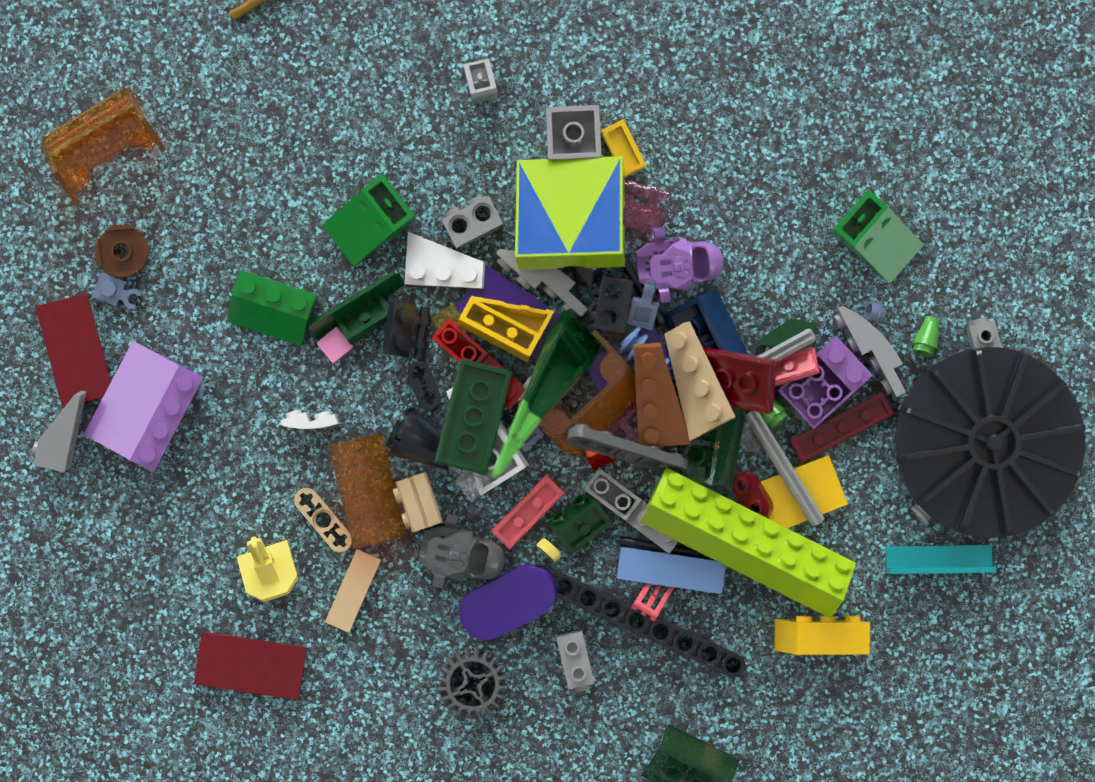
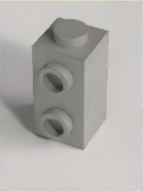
M582 630L557 635L556 639L568 689L574 688L575 692L589 690L590 684H594V679Z

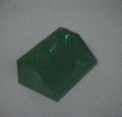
M731 407L735 418L697 439L691 440V444L678 445L677 453L682 454L689 462L688 473L682 476L698 483L733 488L746 410Z
M668 724L660 736L641 776L652 782H732L740 760Z

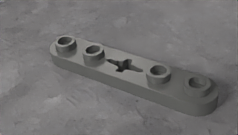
M576 424L568 430L567 442L570 445L661 473L666 468L680 475L688 473L689 462L682 454L664 452L656 446H645L615 437L611 432H599L590 429L585 424Z

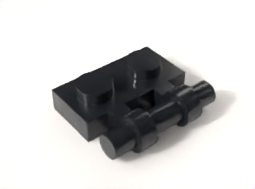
M389 301L382 354L409 358L410 350L414 348L413 359L423 360L424 352L428 349L426 337L428 326H431V318H429L430 308L420 306L419 316H415L416 305ZM414 324L417 325L416 340L412 339Z

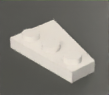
M408 232L405 285L484 289L485 262Z

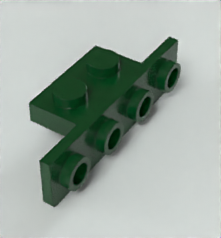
M397 269L385 273L374 283L362 287L356 294L346 300L339 301L333 308L323 314L315 316L313 320L307 323V326L316 339L339 326L351 345L386 323L388 304L384 298L405 285L404 280Z

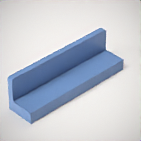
M620 547L617 578L721 594L726 565L713 560Z

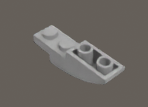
M499 249L496 252V256L499 257L496 262L507 272L512 269L518 275L516 280L526 290L530 287L536 290L542 283L545 285L542 290L553 300L558 297L564 303L562 306L564 310L572 309L579 318L588 311V308L570 293L576 283L558 269L519 270L515 259V251Z
M844 306L835 309L837 314L834 316L835 322L840 330L845 329L849 337L846 339L850 350L853 354L857 352L858 356L869 352L871 356L868 358L869 364L874 372L879 371L883 379L880 381V384L886 395L891 394L892 398L906 393L894 368L903 363L888 340L871 323L854 311Z
M598 469L584 490L670 554L678 544V541L640 523L647 504L603 470Z

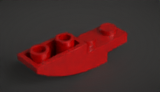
M450 318L431 337L458 363L460 358L504 369ZM512 375L504 404L510 410L520 401L519 397L526 390Z

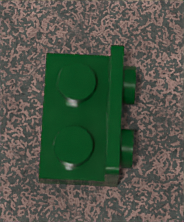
M588 492L577 496L571 505L563 511L555 513L551 520L547 522L570 555L613 523L594 497Z

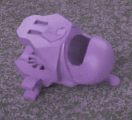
M661 227L650 228L652 243H647L635 252L637 281L645 285L646 280L656 282V299L660 303L671 302L669 287L678 290H690L691 284L715 279L721 274L723 269L724 257L715 244L704 241L687 242L685 238L665 241V228Z

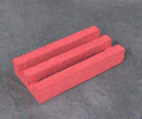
M646 583L632 609L635 611L637 609L641 610L640 614L651 616L650 620L654 622L675 587H668L658 606L653 610L650 607L663 585L656 586L645 605L641 601L652 585Z

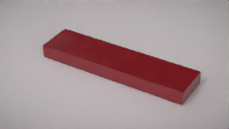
M883 391L820 423L815 429L810 428L791 438L789 442L800 463H803L895 415Z

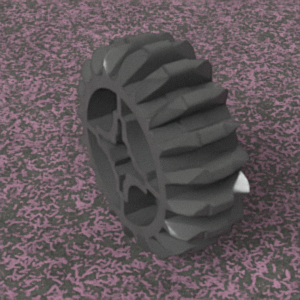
M465 647V656L463 657L458 650L455 651L454 655L457 660L454 661L448 657L446 662L451 667L441 666L440 668L447 675L438 676L437 681L445 682V685L438 687V692H447L441 698V701L446 702L449 699L452 701L447 707L448 710H452L455 705L458 706L457 716L462 714L463 709L467 710V719H471L472 711H476L478 719L482 718V709L485 710L487 715H491L492 711L489 705L492 704L498 709L500 704L495 699L505 700L506 698L505 694L499 692L500 689L508 690L509 688L508 684L501 683V680L508 679V674H499V671H502L505 665L500 664L497 667L494 665L499 659L497 655L491 661L487 659L490 653L489 650H486L484 655L480 656L479 647H475L474 655H470L469 647ZM467 662H480L486 665L489 670L476 673L472 671ZM459 666L462 670L464 681L452 690L451 677ZM468 676H474V679L475 677L478 679L482 678L477 684L478 692L476 689H472V687L471 689L465 687L469 682ZM494 676L495 689L492 695L486 699L482 685ZM471 693L478 699L479 703H465L457 696Z

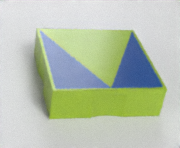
M623 156L549 161L548 159L517 160L515 259L519 270L558 269L567 266L585 268L625 267V230L623 224L625 168Z

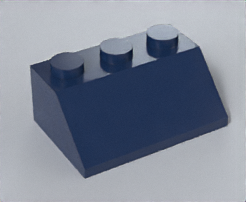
M718 289L700 295L663 314L670 331L684 322L690 321L702 347L748 355Z

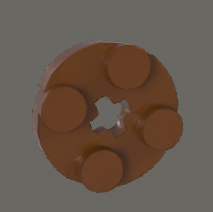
M114 225L106 229L100 239L98 238L95 245V257L97 263L105 272L118 278H128L136 275L146 267L149 258V245L140 231L129 225ZM121 244H124L125 248L129 249V253L123 259L115 253V250L120 249Z

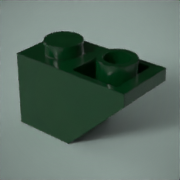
M791 318L757 340L756 346L763 347L762 352H766L807 329H811L815 334L817 323ZM811 343V344L805 346L804 348H807V347H810V346L813 347V343Z

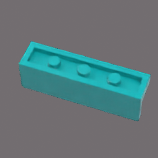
M992 545L885 546V573L996 572V567L992 566Z

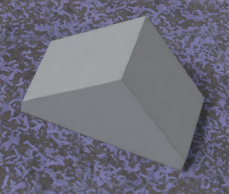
M489 58L463 64L472 103L476 104L497 99L498 92Z

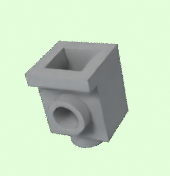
M987 317L972 320V326L966 327L971 349L982 347L1003 348L995 320L988 321ZM983 331L989 333V339L987 341H984L981 338V333Z

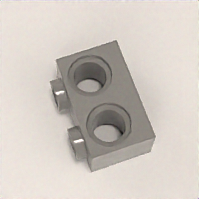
M479 195L468 201L469 206L461 210L459 207H456L445 213L446 218L442 219V222L456 250L504 227L489 196L483 198L482 195ZM486 208L490 211L491 216L487 221L482 222L476 218V212L479 209ZM458 220H463L467 223L466 231L461 234L455 233L452 230L454 222Z

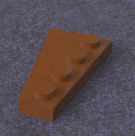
M633 344L638 444L656 447L691 444L661 344Z

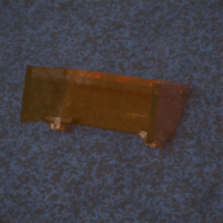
M131 88L117 91L47 134L41 142L52 174L75 205L80 203L75 190L83 189L88 185L91 178L90 170L133 143L137 148L147 149L156 143L161 152L166 150L157 129Z
M596 329L591 333V336L608 353L601 361L600 373L609 384L571 419L559 410H550L538 424L561 451L569 456H576L584 450L567 442L569 428L574 427L576 424H585L590 429L599 432L605 431L636 401L634 371Z

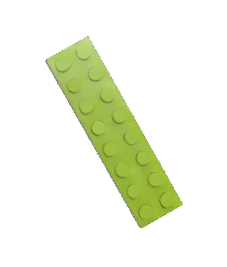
M668 468L664 470L657 482L640 520V523L829 618L833 616L844 601L856 565L855 562Z

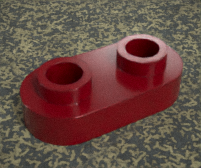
M743 470L733 476L731 487L741 505L766 518L769 517L773 512V502L757 475L752 471ZM741 481L746 484V489L741 487ZM755 504H757L760 507L759 512L755 510Z

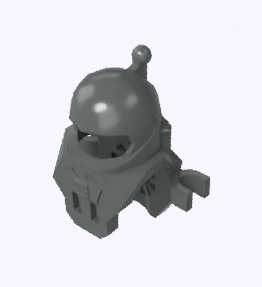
M447 512L445 527L437 526L424 531L418 559L430 571L435 572L432 586L442 589L445 575L459 582H463L464 577L482 580L495 579L501 573L503 567L509 565V560L505 558L502 547L496 542L474 536L471 530L455 529L458 514Z

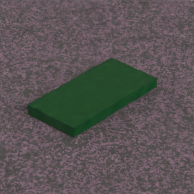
M460 358L434 463L487 475L512 371Z

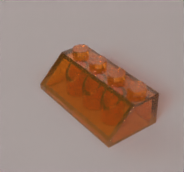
M383 433L329 445L353 549L407 536L401 515L400 503H397L393 489L396 487L388 454L385 452L386 445Z

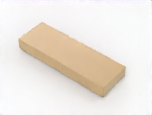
M359 549L356 550L325 620L326 623L350 632L382 559Z

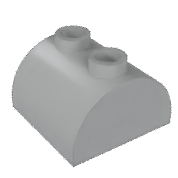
M599 105L546 107L548 161L601 157Z

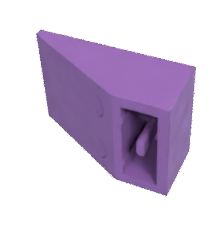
M834 336L816 353L818 374L785 383L778 389L783 397L813 429L873 376L837 336Z

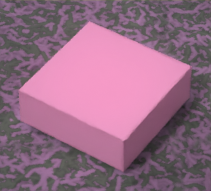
M335 327L316 343L333 364L354 348L352 344H349L338 327Z

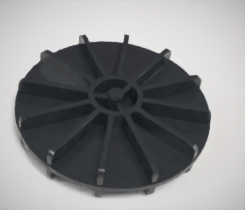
M982 347L950 355L936 363L918 379L900 408L895 432V458L902 480L914 501L925 513L943 526L956 532L981 538H999L1030 530L1055 514L1068 499L1078 478H1081V469L1085 455L1086 425L1083 424L1078 404L1064 380L1047 365L1025 353L1001 347Z

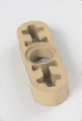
M300 489L294 497L296 507L332 550L336 552L348 550L353 543V536L314 489ZM302 493L306 495L312 494L311 502L314 506L317 507L320 503L323 507L316 510L310 516L308 512L312 511L311 507L307 504L302 506L300 503L303 500L301 497ZM321 512H326L331 517V523L326 528L320 527L316 522L317 515ZM336 523L340 528L335 531L340 536L344 534L347 536L345 539L347 545L345 547L334 544L337 539L332 533L329 537L325 534Z

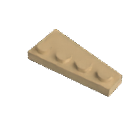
M689 321L667 332L665 338L689 440L691 441L735 418V415Z

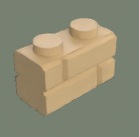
M427 472L395 482L397 488H394L393 492L397 503H403L405 513L401 515L406 529L411 528L412 532H416L444 522Z

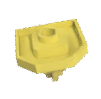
M252 537L247 542L250 552L237 557L246 593L262 602L289 594L298 579L288 541L285 540L265 547L261 538Z

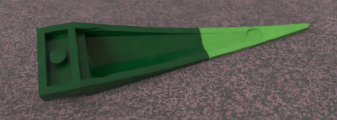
M572 309L563 311L555 328L549 331L492 477L502 474L540 421L595 359L600 346Z

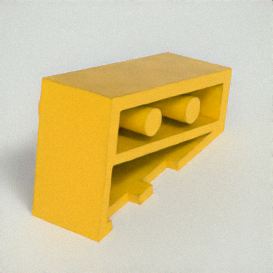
M471 296L458 320V326L528 363L554 314V310L530 308V306H518L502 301Z
M796 616V619H775L774 650L795 655L870 654V622L860 621V616H844V620H836V616L831 618L820 616V620H812V616Z

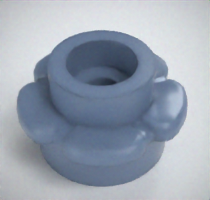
M869 301L865 307L863 318L873 326H876L878 322H883L886 308L883 307L881 301Z

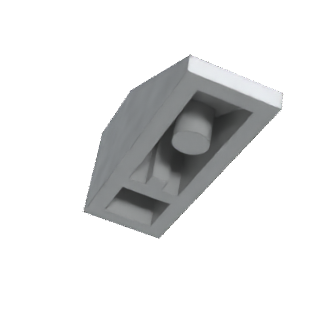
M85 391L76 393L38 441H35L32 448V457H35L33 465L60 472H66L71 468L86 397Z

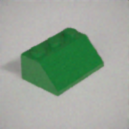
M240 270L231 295L227 322L303 346L308 331L307 323L312 319L319 297L316 294Z

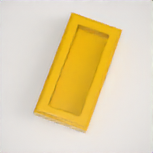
M624 119L600 130V134L611 156H623L625 177L647 167Z

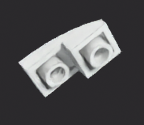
M301 409L286 413V419L280 420L282 426L297 429H321L340 424L337 414L330 415L329 411L314 415L315 420L311 421L309 413H302Z

